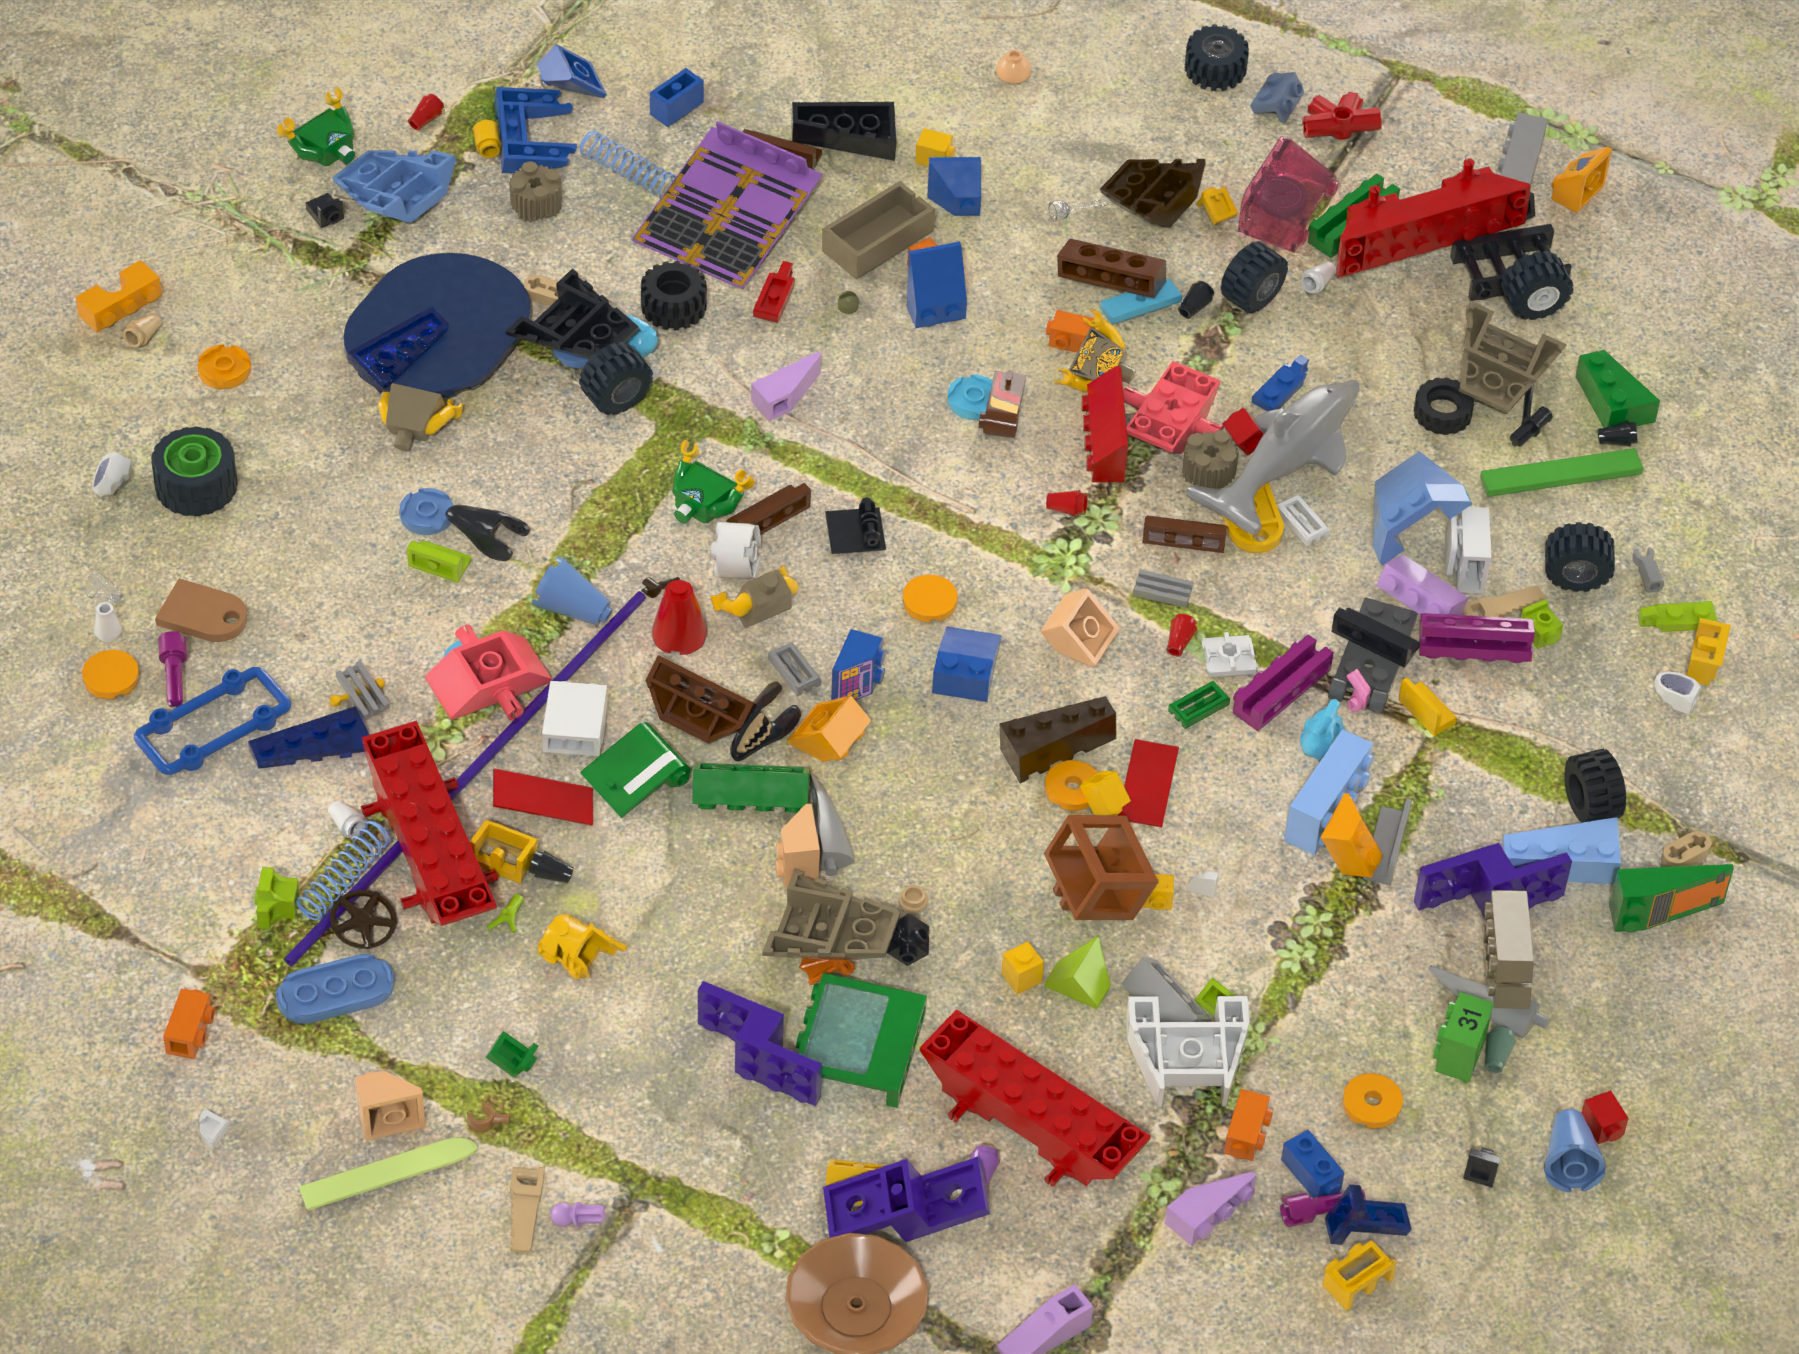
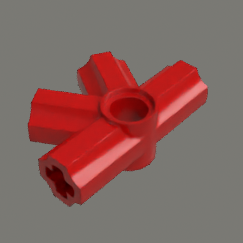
M1349 91L1346 95H1342L1337 106L1319 94L1308 105V113L1311 115H1306L1302 118L1303 133L1305 138L1331 135L1335 139L1345 140L1350 138L1352 133L1381 129V112L1379 107L1362 109L1363 99L1355 92Z

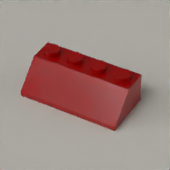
M1115 366L1087 384L1086 395L1081 396V411H1086V415H1083V431H1088V435L1084 437V449L1090 453V455H1086V471L1091 472L1092 483L1125 481L1128 440L1121 366Z

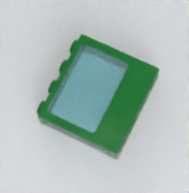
M823 973L820 983H815L813 986L811 1001H814L812 1008L807 1007L805 1012V1031L800 1030L797 1037L796 1048H799L798 1054L822 1063V1078L887 1092L886 1106L898 1108L926 1014L927 995Z

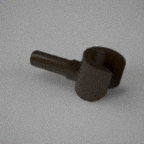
M647 577L642 581V584L646 587L641 589V591L650 598H656L661 590L665 589L670 582L680 580V578L675 577L657 583L651 577Z

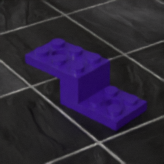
M1496 843L1420 867L1414 904L1419 911L1426 908H1435L1442 903L1454 899L1460 900L1471 894L1485 918V902H1491V890L1527 891L1528 907L1530 909L1537 904L1546 901H1556L1564 896L1572 860L1566 852L1514 868L1500 843Z
M703 981L698 988V1024L708 1031H716L735 1041V1073L746 1080L761 1083L772 1091H780L792 1096L801 1103L816 1106L821 1098L822 1063L783 1047L784 1014Z
M978 1157L922 1176L908 1159H904L823 1187L829 1238L847 1233L868 1234L892 1226L905 1242H909L990 1214L983 1164ZM962 1190L961 1195L957 1199L950 1200L954 1191ZM863 1201L859 1210L851 1212L856 1202Z

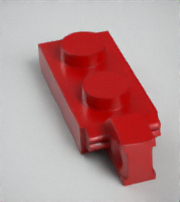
M783 261L778 273H769L754 306L753 317L776 323L779 322L794 288L795 277H792L793 263Z

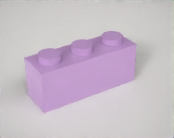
M1404 554L1385 563L1377 583L1379 588L1420 615L1421 613L1462 615L1469 598Z

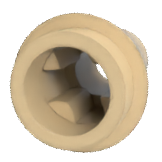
M150 313L127 324L123 332L125 341L132 347L144 346L161 325V320L156 314Z

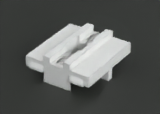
M1224 632V637L1202 638L1201 643L1208 677L1256 674L1257 665L1256 660H1254L1255 654L1249 635L1229 637V633Z

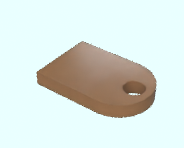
M179 578L158 612L155 621L157 626L211 642H223L237 637L245 629L247 612L245 604L237 596ZM229 618L238 619L237 622L232 624L225 622Z

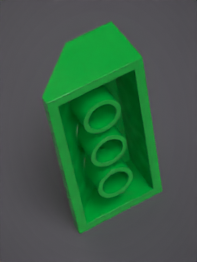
M695 763L693 769L692 804H698L699 809H715L716 805H727L728 810H744V806H756V811L764 812L773 811V807H785V812L798 813L805 804H808L810 767Z

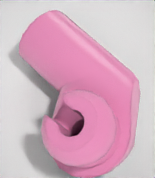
M1357 668L1346 675L1354 688L1351 699L1347 703L1348 708L1352 712L1363 710L1368 705L1371 693L1370 686Z

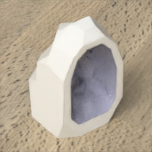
M109 453L104 456L93 478L92 488L99 497H105L106 495H113L116 490H120L124 486L125 481L130 477L133 467L131 460L119 453Z
M1667 671L1658 674L1654 681L1655 690L1664 702L1672 705L1674 710L1691 714L1701 690V685L1694 678L1681 673Z

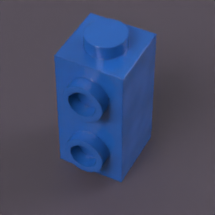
M1309 1130L1284 1143L1281 1156L1282 1162L1312 1197L1328 1196L1341 1191L1345 1172Z

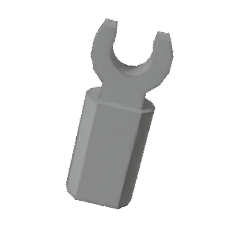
M1648 547L1646 556H1642L1639 554L1638 549H1634L1632 560L1639 566L1638 570L1648 593L1661 591L1664 587V581L1656 561L1653 560L1654 550Z

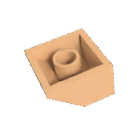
M1086 588L1065 594L1040 632L1056 652L1092 667L1096 666L1120 627L1089 589Z
M812 803L805 804L781 829V842H776V855L778 859L775 860L777 877H782L784 888L788 887L794 869L803 871L804 876L815 880L816 877L819 878L820 848Z
M387 1071L369 1072L355 1077L358 1113L366 1141L426 1127L423 1092L420 1087Z

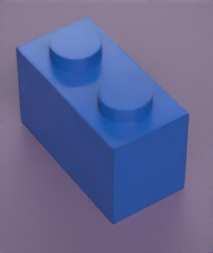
M684 68L650 92V115L669 127L704 102V80L687 68Z

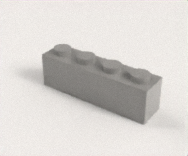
M1518 112L1516 122H1510L1507 136L1511 137V139H1506L1504 143L1503 154H1506V156L1500 157L1498 171H1501V174H1496L1529 183L1531 186L1545 137L1547 118Z

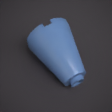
M557 557L555 560L559 564L556 568L550 565L535 591V593L540 595L538 601L532 599V605L593 625H598L600 622L605 623L613 610L609 607L611 601L564 558Z
M1574 1109L1562 1110L1554 1118L1544 1165L1547 1181L1554 1188L1564 1192H1571V1188H1581V1191L1589 1190L1598 1185L1604 1178L1605 1159L1583 1114Z

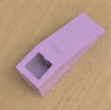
M816 352L805 356L799 361L787 367H782L778 371L751 383V402L768 421L790 412L821 373V354Z
M1248 1172L1187 1189L1167 1206L1165 1224L1191 1246L1200 1238L1202 1240L1206 1239L1212 1233L1216 1224L1221 1220L1223 1222L1228 1220L1240 1203L1245 1204L1253 1197L1256 1175L1253 1172Z
M1074 1284L1045 1302L997 1345V1350L1001 1354H1045L1091 1326L1093 1305Z

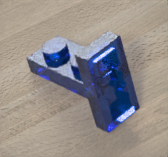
M1349 1184L1325 1217L1330 1244L1342 1245L1351 1232L1407 1236L1412 1230L1405 1203L1364 1200L1361 1185Z

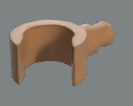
M482 1102V1109L485 1115L488 1116L487 1119L482 1121L475 1120L467 1112V1124L472 1131L477 1133L489 1131L494 1124L510 1123V1114L494 1112L493 1107L486 1102Z

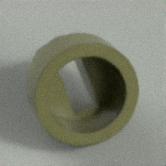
M853 291L842 292L838 298V309L845 314L855 313L859 308V299L856 293Z

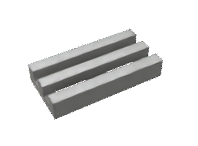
M1140 569L1136 585H1134L1133 596L1186 608L1193 588V581Z
M793 642L768 653V660L796 696L802 695L803 690L806 692L810 691L811 686L816 688L821 686V678ZM786 652H789L809 678L808 680L801 674L796 664L791 661Z
M361 660L356 662V665L353 667L351 665L346 667V670L343 672L341 670L336 672L337 680L364 721L389 708V702ZM356 673L360 674V676L362 677V679L364 680V682L366 683V685L368 686V688L380 704L379 706H377V704L375 703V701L373 700V698L371 697V695L369 694V692L367 691V689L365 688V686L363 685V683L361 682ZM350 677L371 710L367 711L346 678Z

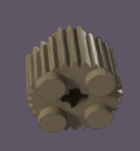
M530 161L523 163L522 168H519V171H515V174H512L509 182L510 204L512 209H515V213H518L519 219L528 220L531 223L536 221L537 218H548V215L556 217L557 213H560L562 209V185L558 170L548 169V166L543 167V165L537 166L535 162Z
M1217 430L1214 433L1209 431V433L1203 432V434L1198 433L1189 436L1184 450L1182 467L1185 482L1191 484L1193 482V485L1197 484L1198 486L1214 489L1223 488L1225 485H1228V482H1232L1237 471L1239 451L1236 443H1232V439H1229V433Z

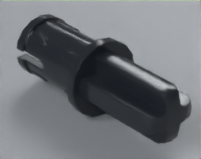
M1542 406L1530 418H1525L1521 426L1510 435L1509 439L1512 441V445L1521 447L1532 436H1538L1540 429L1552 420L1553 415L1551 411Z

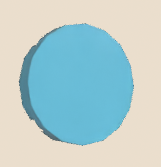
M971 375L970 378H964V376L957 378L948 389L947 398L951 410L962 418L979 420L980 413H986L992 380L981 375Z

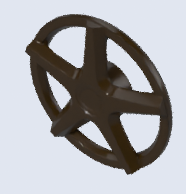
M357 890L340 896L333 905L330 914V924L335 935L345 944L359 949H370L384 944L393 935L397 923L393 906L377 891ZM360 896L370 897L363 908H358L348 900ZM378 901L387 908L391 919L374 914ZM342 906L351 915V918L336 926L335 915L338 908ZM374 926L390 927L385 937L373 943L372 929ZM354 929L361 933L364 944L351 942L342 936L341 933Z

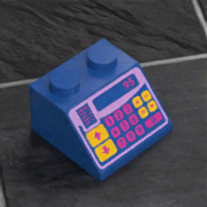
M850 629L832 669L831 700L850 695L857 700L871 695L876 684L882 683L885 668L881 666L886 655V650L882 649V637Z

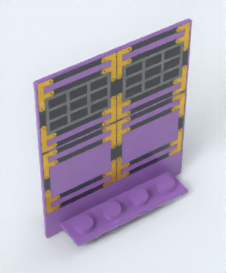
M717 121L716 128L711 127L632 237V241L676 261H680L683 264L685 262L689 263L690 267H697L701 272L744 289L822 178V173L808 168L805 158Z

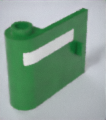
M643 722L630 730L580 773L619 817L622 818L662 784L666 783L670 788L684 785L689 779L690 767L649 723Z

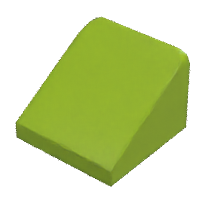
M1212 977L1194 1001L1214 1016L1218 996L1236 995Z

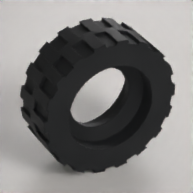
M1446 377L1435 378L1426 381L1417 390L1413 410L1414 417L1418 420V424L1422 425L1427 431L1443 435L1456 434L1458 431L1466 429V426L1470 424L1475 400L1459 392L1460 382L1458 380ZM1434 400H1447L1456 404L1457 410L1451 413L1439 412L1431 407V402Z

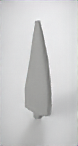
M810 773L815 826L820 848L819 871L825 870L826 875L834 876L837 874V869L852 864L854 857L843 824L832 801L815 775Z
M1430 965L1429 970L1457 997L1462 992L1494 1003L1493 996H1488V985L1468 980ZM1531 1000L1530 1009L1494 1008L1493 1006L1491 1015L1492 1022L1511 1029L1516 1036L1522 1039L1526 1037L1534 1024L1547 1029L1551 1021L1550 1018L1539 1013V1003Z

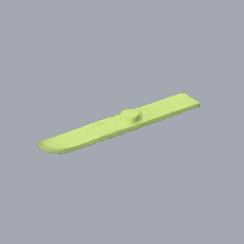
M455 1137L444 1139L299 1186V1191L306 1209L309 1211L454 1164L473 1155L478 1150L477 1144L467 1138Z

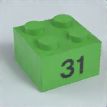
M1462 992L1459 993L1456 1003L1450 1001L1445 1016L1446 1022L1441 1024L1436 1039L1438 1042L1433 1054V1058L1437 1059L1435 1072L1470 1082L1487 1037L1494 1006L1493 1002Z

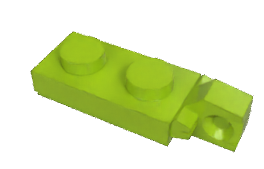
M1712 601L1655 604L1640 608L1638 615L1640 627L1655 626L1660 628L1662 632L1697 630L1700 618L1718 621Z

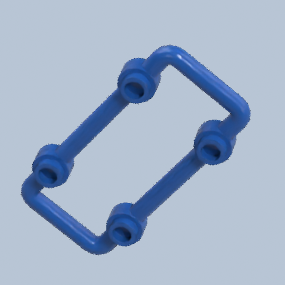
M251 667L243 672L231 669L223 675L221 684L169 712L162 708L154 710L149 717V722L135 731L134 740L162 774L173 775L183 769L194 771L202 767L204 763L203 758L254 730L268 731L274 728L276 718L290 710L291 700L263 668ZM254 678H257L279 703V705L273 708L268 705L258 706L253 712V719L200 748L193 744L185 746L180 752V758L170 764L164 760L146 738V736L152 733L162 735L170 732L174 721L226 693L229 695L242 693L245 690V683Z

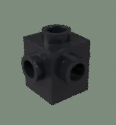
M910 913L899 918L887 954L906 966L929 955V925Z

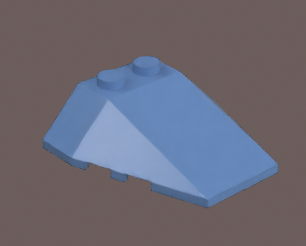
M368 150L332 178L340 188L367 211L411 223L446 196L456 158L455 155L440 151H429V155H418L417 151H408V155H397L396 150Z
M1420 451L1375 481L1373 548L1381 565H1384L1404 551L1398 534L1439 507L1451 519L1472 505L1466 488Z

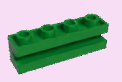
M1377 173L1370 179L1364 180L1357 189L1347 193L1340 202L1330 206L1322 216L1311 221L1308 227L1307 243L1329 258L1334 257L1339 252L1340 237L1346 227L1348 206L1366 200L1369 197L1370 186L1377 185L1381 188L1379 196L1396 193L1398 198L1400 188L1393 183L1386 189L1383 188L1385 178Z

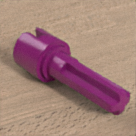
M169 631L161 634L158 638L159 660L165 664L167 704L169 707H178L183 702L182 663L187 659L186 636L181 639L180 632Z
M1355 1189L1328 1196L1311 1197L1307 1193L1281 1198L1285 1204L1280 1206V1213L1284 1224L1288 1228L1309 1224L1314 1221L1317 1215L1364 1205L1366 1203L1365 1192L1363 1189Z

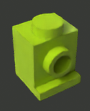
M1546 599L1523 608L1521 614L1522 619H1533L1535 634L1534 642L1532 643L1537 649L1555 644L1561 639L1563 624L1548 607L1549 602Z

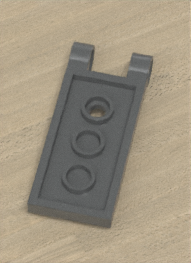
M1366 597L1359 611L1411 637L1418 613L1413 610ZM1348 641L1337 673L1332 680L1328 698L1337 699L1339 702H1342L1347 687L1353 688L1346 675L1358 668L1371 689L1372 697L1369 710L1383 714L1400 665ZM1366 664H1370V665H1373L1374 667L1369 668V667H1366L1365 665H1366Z

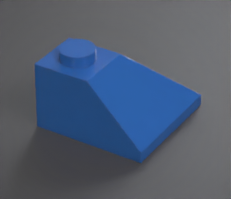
M555 44L536 64L541 73V80L548 86L553 85L561 90L600 98L607 96L592 63L558 44Z
M929 157L927 198L954 216H980L981 157Z

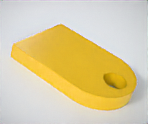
M1269 482L1262 486L1254 497L1256 513L1262 524L1258 535L1246 532L1222 515L1230 539L1242 550L1252 553H1263L1277 547L1282 540L1284 524ZM1261 536L1264 537L1266 540L1257 541L1254 539V537Z

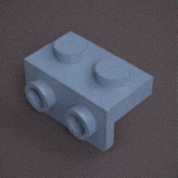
M1295 72L1273 73L1267 77L1250 107L1254 114L1275 111L1280 122H1286L1304 94L1303 85Z

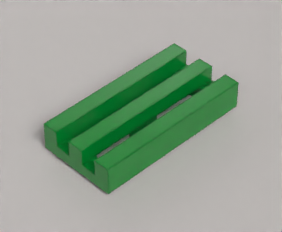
M1211 681L1169 704L1168 712L1171 715L1174 713L1175 719L1178 722L1182 721V727L1187 729L1230 705V698L1214 681ZM1212 692H1215L1214 694L1208 696L1207 698H1205V699L1203 698L1204 696H1206V695H1208V694H1210V693H1212ZM1193 702H1195L1194 705L1188 707L1187 709H1185V710H1183V711L1181 710V709H1183L1184 707H1186V706L1192 704Z

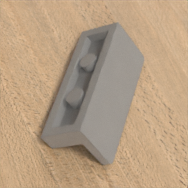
M1406 799L1403 811L1381 807L1374 838L1383 857L1372 878L1363 877L1364 880L1391 886L1409 819L1412 800Z
M1142 957L1122 982L1123 987L1132 997H1158L1160 1022H1211L1212 1020L1158 960Z

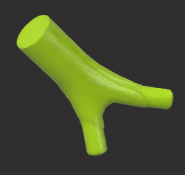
M514 894L507 906L501 910V914L488 924L487 928L491 930L503 922H508L511 932H516L515 915L524 898L520 894Z

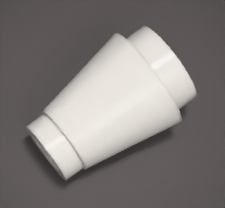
M1327 261L1304 271L1301 278L1303 289L1308 293L1321 292L1333 275L1336 274L1335 265Z
M102 602L96 607L94 634L103 642H113L118 639L122 626L112 604Z
M335 801L329 806L328 813L342 835L351 839L353 836L360 837L359 830L366 829L365 816L341 801Z

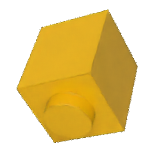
M923 128L916 144L915 163L929 166V157H954L956 147L952 146L953 135Z
M1099 771L1080 785L1094 815L1116 816L1122 812V807L1131 801L1117 771Z
M1027 941L1003 953L1001 974L1018 995L1042 983L1044 961Z

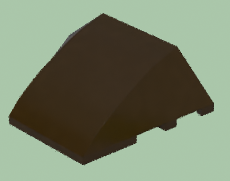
M1127 159L1100 188V191L1107 199L1124 210L1154 224L1170 228L1197 199L1206 161L1205 159H1197L1196 163H1183L1182 159H1175L1172 163H1159L1158 159Z

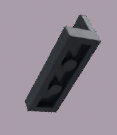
M1339 607L1334 614L1332 633L1404 668L1420 647L1419 641L1351 608L1344 610Z

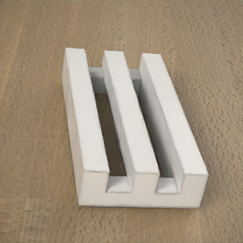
M1299 495L1277 504L1281 518L1306 546L1311 545L1313 540L1315 542L1320 541L1321 536L1324 538L1329 536L1330 529ZM1293 504H1294L1302 513H1299V512L1295 509V507L1293 506ZM1307 519H1308V520L1310 521V523L1317 529L1316 531H1315V530L1311 527V525L1307 522Z

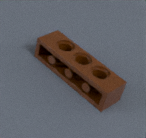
M1071 238L1057 255L1058 277L1155 298L1166 283L1165 259Z

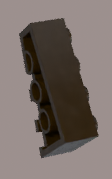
M1104 696L999 723L1000 750L1021 784L1029 780L1030 774L1035 772L1042 774L1050 769V765L1058 761L1072 760L1074 754L1080 751L1087 753L1115 740L1116 712L1107 697Z

